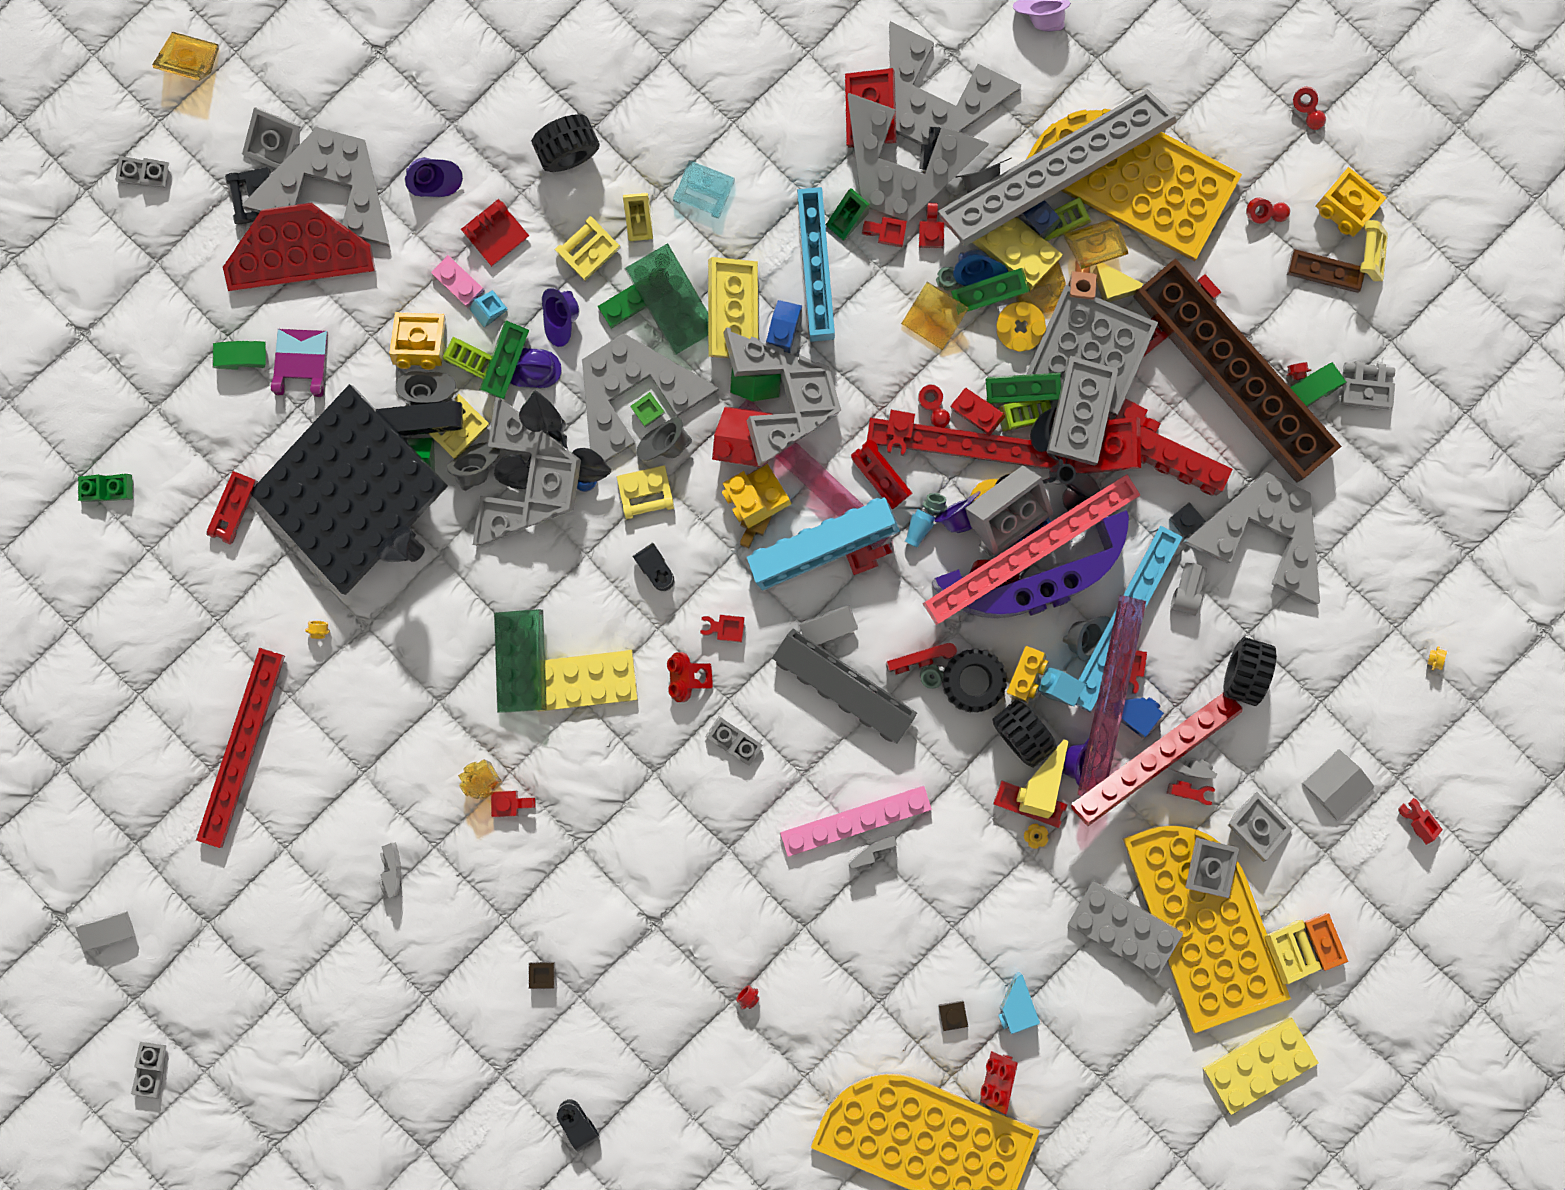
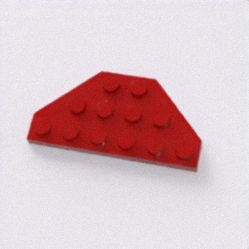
M313 203L262 209L223 265L228 291L371 272L376 269L371 245Z

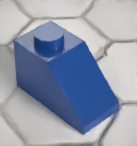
M781 300L777 301L766 343L783 348L786 353H791L802 305Z
M1150 697L1147 700L1145 698L1106 702L1102 705L1103 709L1141 738L1149 734L1164 714L1159 710L1160 704Z

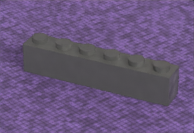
M792 629L787 634L772 657L781 669L789 670L797 675V679L806 685L810 684L816 688L822 697L832 699L838 703L841 710L857 716L863 725L873 727L887 741H894L897 744L917 715L916 711L795 629Z

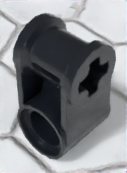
M653 542L632 556L657 590L667 591L673 587L675 583L673 573ZM661 573L664 576L668 575L666 577L667 582L664 584L659 581L658 575Z
M567 1099L560 1104L557 1120L577 1152L600 1138L594 1124L586 1116L577 1101ZM565 1108L568 1111L574 1110L573 1118L569 1115L564 1116Z

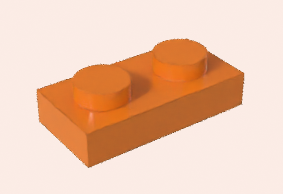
M1329 913L1304 921L1306 931L1322 970L1326 971L1349 962Z

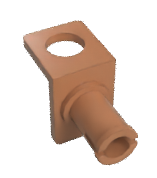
M1078 257L1075 261V271L1071 272L1068 286H1070V297L1093 300L1096 292L1097 274L1090 273L1091 260L1089 258Z

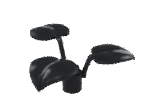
M535 390L520 409V422L530 431L540 432L543 430V433H547L557 442L561 441L562 446L568 449L567 436L564 435L565 421L552 403ZM578 448L572 452L581 460L579 482L591 483L600 481L611 473L612 469L597 452L589 448ZM518 455L503 457L497 463L494 470L495 479L511 488L526 489L531 457L526 463Z
M1050 408L1042 413L1032 426L1030 440L1032 446L1038 452H1044L1048 449L1057 408ZM1048 453V456L1056 462V465L1050 469L1049 478L1044 479L1043 483L1053 482L1054 484H1065L1068 487L1062 494V501L1067 511L1101 491L1091 476L1085 473H1076L1072 465L1063 464L1062 459ZM1006 474V475L1000 477V478L997 480L996 484H998L999 482H1001L1003 479H1005V478H1006L1007 476H1009L1010 474Z
M400 526L381 542L377 549V557L387 562L408 560L415 562L422 557L425 547L415 539L416 534L410 527Z

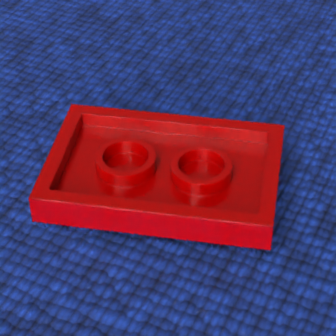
M893 68L845 73L846 145L848 148L854 147L848 93L896 109L895 71ZM896 111L884 144L897 143Z
M1130 417L1107 420L1098 463L1095 466L1068 458L1067 464L1072 465L1076 473L1085 474L1141 468L1140 418Z

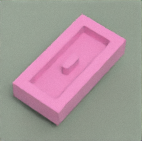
M448 255L431 272L467 308L485 291Z

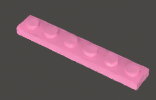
M921 786L782 831L780 834L789 857L930 811L932 808L925 787Z

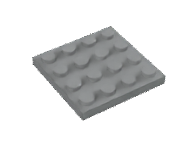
M1065 285L1026 375L1061 373L1063 383L1067 360L1070 356L1117 368L1118 373L1109 412L1118 416L1158 322L1097 297L1093 300L1070 297V286Z

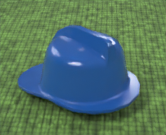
M973 249L965 253L960 252L958 256L959 261L953 270V277L957 283L967 286L1009 271L1002 263L989 258L985 252Z

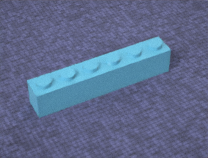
M822 187L797 189L810 342L834 340L835 329Z
M876 498L861 508H853L846 511L844 515L838 518L826 519L817 527L803 529L794 537L778 540L773 546L757 549L752 555L747 556V560L756 584L763 591L900 532L886 498Z

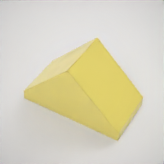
M648 193L623 195L628 240L653 239L651 205Z
M1100 261L1093 271L1094 274H1097L1096 282L1102 300L1107 302L1135 295L1137 290L1143 285V283Z

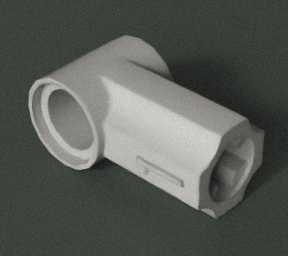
M1185 563L1179 587L1176 588L1172 597L1171 609L1196 616L1202 600L1200 593L1207 568L1195 563Z

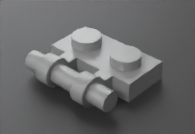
M1361 361L1344 363L1343 372L1352 373L1353 379L1345 378L1347 383L1342 386L1341 404L1381 409L1393 408L1395 383L1385 382L1386 377L1395 376L1394 367H1386V364L1379 363L1376 366L1365 365ZM1363 374L1375 375V381L1363 380Z

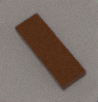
M1294 249L1286 275L1359 293L1365 273L1360 271L1361 266Z

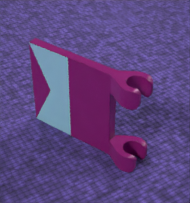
M278 329L274 374L271 382V391L275 395L284 394V378L312 379L310 392L314 397H322L324 395L327 331Z

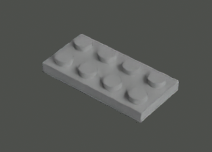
M1072 356L1068 358L1047 453L1094 466L1098 463L1117 378V368Z
M1094 880L1068 922L1070 927L1157 978L1183 935L1182 931Z

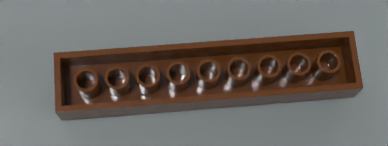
M1176 258L1137 290L1133 298L1151 318L1158 322L1157 325L1162 331H1165L1169 339L1296 483L1306 478L1342 447Z

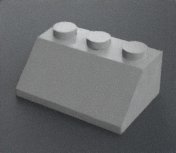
M1023 465L965 507L971 527L994 556H998L1053 514L1042 477Z

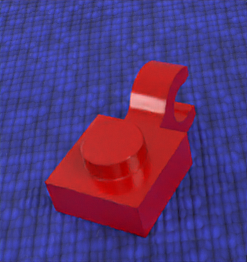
M928 203L926 221L919 222V248L944 247V222H937L938 203Z
M882 217L881 224L864 221L862 235L879 236L878 243L902 247L907 221Z
M1125 399L1118 416L1115 418L1138 417L1140 418V427L1142 426L1155 433L1161 424L1152 418L1145 417L1148 410L1128 399Z
M889 543L873 550L871 545H868L846 556L853 574L856 575L879 566L876 559L893 553Z
M1177 780L1176 784L1168 785L1166 794L1195 800L1203 805H1212L1211 801L1204 799L1206 791L1215 792V788L1211 786H1203L1196 790L1191 788V783Z
M518 791L491 792L492 817L518 816V808H536L535 797L518 798Z
M1415 798L1411 799L1408 803L1412 810L1408 809L1403 803L1398 808L1399 813L1403 817L1413 820L1411 826L1414 828L1416 835L1426 845L1433 842L1443 829L1428 809L1423 811L1420 803Z

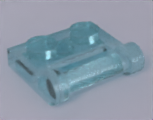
M689 160L680 184L675 191L673 201L679 204L683 202L711 213L712 217L719 219L735 178ZM689 188L717 199V202L713 204L685 192Z

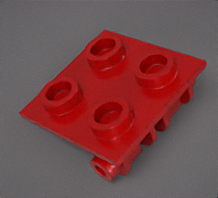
M499 199L461 228V231L491 267L529 237L528 233L509 212L506 205Z
M991 1051L990 1058L986 1063L987 1072L980 1091V1102L1003 1114H1007L1018 1063L1012 1060V1056L1004 1054L1002 1056Z

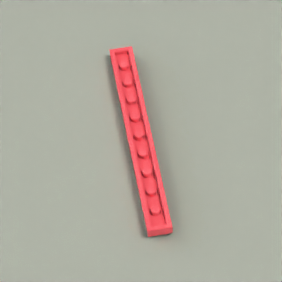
M1126 474L922 604L936 625L1095 525L1103 518H1106L1139 497L1140 493L1128 474Z

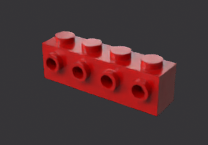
M1140 427L1142 464H1150L1160 473H1169L1177 477V480L1184 484L1195 485L1205 494L1217 496L1223 492L1233 470L1232 468L1149 429Z

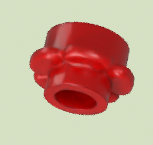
M1307 362L1287 366V376H1292V380L1303 379L1307 377V372H1311Z
M748 985L741 990L736 998V1001L741 1005V1009H746L747 1007L752 1009L759 1001L757 996L758 989H753Z

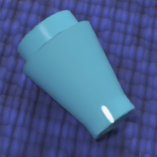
M917 509L915 514L912 513L905 542L918 548L921 541L935 525L933 523L935 517Z

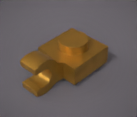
M772 516L749 529L745 522L742 521L740 526L746 528V531L741 538L740 545L749 549L756 533L761 536L764 535Z

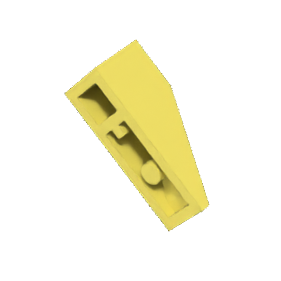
M1063 740L1059 744L1057 749L1048 757L1024 788L1020 787L1017 796V802H1020L1019 811L1044 818H1049L1054 813L1068 746L1067 740Z

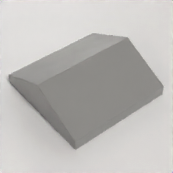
M255 107L242 154L277 169L300 145L301 126Z
M1340 749L1302 783L1337 821L1375 787L1363 770Z
M1258 792L1254 793L1233 814L1228 823V826L1263 862L1270 857L1293 829Z
M1196 838L1185 888L1229 898L1239 848Z

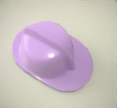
M1018 0L1013 4V9L1018 13L1029 15L1036 29L1042 31H1061L1065 26V9L1071 3L1069 0Z

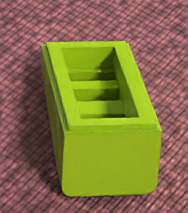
M1080 197L1054 210L1062 220L1063 227L1057 228L1045 240L1050 241L1092 222ZM1076 208L1078 209V212L1081 216V218L1076 219V216L1073 212V210ZM1067 212H1068V214H1069V216H1070V219H1071V221H1072V222L1069 223V224L1067 223V221H1066V219H1065V217H1064V215H1063L1064 213H1067Z
M452 337L443 355V360L446 363L481 379L484 378L485 373L480 371L485 361H490L491 355L455 337ZM458 347H460L461 350H460V352H459L457 358L454 359L453 357H454V355H455V353H456ZM467 351H469L471 354L466 364H464L462 361ZM479 356L480 359L474 369L472 365L476 357Z
M1050 400L1020 401L997 408L1005 415V418L1000 423L1002 431L1006 432L1032 426L1039 417L1037 404H1040L1042 413L1051 408ZM1028 406L1031 408L1033 419H1030ZM1019 408L1021 410L1023 421H1020L1018 413Z

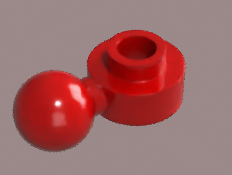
M1304 86L1295 92L1293 105L1298 111L1308 114L1306 123L1310 129L1319 130L1325 125L1326 116L1322 111L1316 109L1318 104L1317 91L1312 87ZM1305 94L1311 98L1307 103L1301 101V97Z
M1257 197L1248 203L1246 215L1249 220L1258 224L1267 222L1271 217L1276 222H1284L1290 216V208L1283 202H1278L1272 206L1270 201ZM1259 206V211L1255 213L1256 208Z
M930 384L924 386L919 391L918 402L922 408L932 411L931 423L934 427L945 428L950 423V414L940 407L943 401V393L938 386ZM928 393L934 395L935 399L933 402L926 400Z

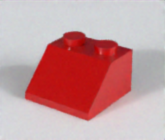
M724 407L714 434L712 460L761 467L757 463L747 419L749 416L773 415V413Z

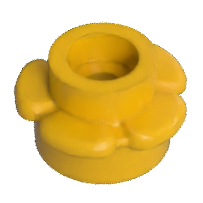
M309 621L305 632L310 634V638L324 639L325 635L330 633V630L328 629V622Z
M1437 646L1436 651H1430L1427 664L1432 665V670L1443 669L1447 651L1439 649L1440 646Z
M1031 824L1028 826V830L1024 832V840L1033 849H1038L1040 846L1044 847L1049 840L1047 837L1048 830L1044 826ZM1035 834H1038V835H1039V837H1038L1037 839L1034 838V835H1035Z

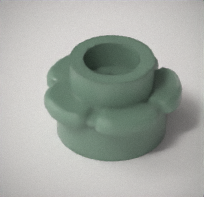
M953 267L941 268L937 273V285L943 287L946 291H951L955 286L959 285L953 277Z
M930 493L927 495L925 502H923V507L927 509L928 513L939 515L941 511L947 510L946 497L938 493Z
M934 664L923 667L920 672L922 684L930 689L941 686L944 672Z

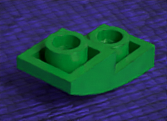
M266 342L213 343L212 368L238 370L239 366L265 368Z
M1331 362L1290 388L1308 408L1323 396L1327 397L1346 384L1347 381L1335 364Z
M131 474L78 476V501L80 502L133 499V480Z

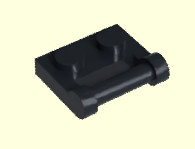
M268 167L225 175L226 183L230 186L235 212L233 215L234 224L251 223L258 216L259 213L254 211L245 213L242 206L243 201L239 184L246 182L248 196L250 197L271 175Z

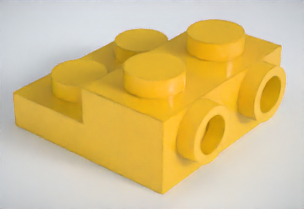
M1348 167L1315 207L1319 209V214L1323 218L1333 220L1338 225L1341 233L1345 235L1350 234L1354 237L1385 201L1386 197Z
M395 312L389 351L392 365H396L400 369H409L411 365H420L426 370H432L435 366H442L445 346L443 342L445 315Z
M768 464L748 475L742 471L722 483L725 490L721 492L728 504L733 502L735 508L732 511L738 522L744 521L748 529L792 504Z
M1025 646L1006 692L1011 699L1028 703L1030 698H1035L1039 685L1036 684L1039 674L1044 675L1049 663L1044 652Z

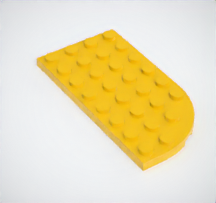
M1085 109L1068 114L1063 119L1051 124L1040 135L1026 159L1104 115L1111 109L1089 111ZM1160 132L1061 191L1075 199L1080 197L1086 205L1195 261L1242 174Z
M1154 827L1122 839L1149 913L1183 932L1167 962L1192 1031L1197 1033L1291 999L1286 984L1282 983L1265 939V935H1267L1239 862H1236L1229 898L1187 889L1185 887L1196 838L1220 842L1204 832L1188 827Z
M880 1074L852 1084L833 1100L820 1121L811 1148L909 1190H1017L1040 1130L920 1079L901 1074Z

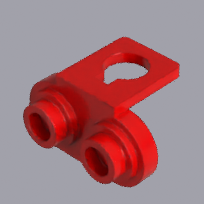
M676 652L668 659L667 669L670 672L668 693L674 701L687 702L691 697L692 689H710L713 687L712 665L710 663H690L688 655L684 652ZM700 669H703L706 673L704 683L695 679L694 673H698Z

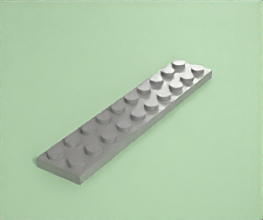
M1146 89L995 177L988 183L938 211L939 217L964 246H967L1176 123V116Z

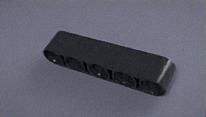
M450 401L376 409L401 436L463 429V405L461 402Z

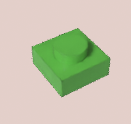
M651 392L630 406L645 428L665 414V411Z

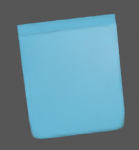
M493 290L475 299L470 307L471 312L483 327L492 323L508 310Z

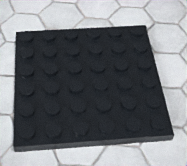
M349 384L254 486L251 495L341 594L347 595L378 562L377 549L381 542L388 538L396 528L400 526L410 527L448 485L353 385Z

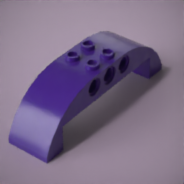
M1127 510L1103 518L1095 525L1104 551L991 590L961 610L979 617L1006 618L1029 612L1030 616L1046 610L1049 604H1052L1055 608L1071 601V596L1082 592L1100 580L1118 559L1125 544L1128 531L1129 515ZM958 569L934 578L932 581L933 588L940 593L962 579L961 573ZM1064 578L1071 580L1072 589L1065 586ZM1040 587L1048 589L1049 597L1041 595ZM1016 595H1022L1025 598V606L1017 603Z

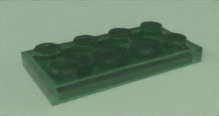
M668 243L624 268L674 355L708 336V311Z
M534 609L494 613L497 713L547 710L543 610Z

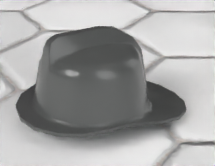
M1012 157L979 172L964 174L955 178L961 177L967 193H970L999 176L1000 164L1012 159Z
M411 371L404 373L396 382L398 395L406 400L408 405L442 402L453 395L456 389V382L453 377L440 372Z
M673 417L646 434L637 447L638 458L642 461H649L660 455L667 458L679 456L692 443L691 437L683 429L682 419Z
M488 442L475 444L451 461L447 466V471L455 476L461 489L467 491L471 487L480 485L487 480L489 466L499 457L500 450L499 448L488 447Z
M1099 616L1089 621L1075 622L1071 626L1068 635L1063 637V642L1068 644L1069 649L1077 654L1080 660L1087 661L1090 659L1111 618Z

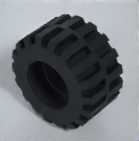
M583 114L558 118L543 126L535 133L531 140L539 161L546 172H561L574 168L590 159L600 147L588 117Z
M1243 637L1235 646L1227 666L1223 685L1224 696L1257 706L1264 699L1274 675L1277 659L1276 648L1273 645Z
M967 649L954 656L948 662L944 669L943 691L947 695L948 701L953 703L959 710L969 713L982 712L995 706L1004 696V691L1007 689V672L1004 671V665L998 661V657L990 654L989 651ZM970 666L981 667L989 677L987 690L978 696L965 693L960 686V675L964 669Z
M1015 699L992 719L995 729L1007 745L1026 765L1032 768L1057 749L1056 741L1046 726L1026 704Z

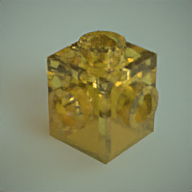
M485 759L479 763L472 762L463 768L464 772L458 775L462 781L459 786L467 797L470 795V797L475 799L480 798V800L489 797L494 793L493 789L502 784L491 762Z

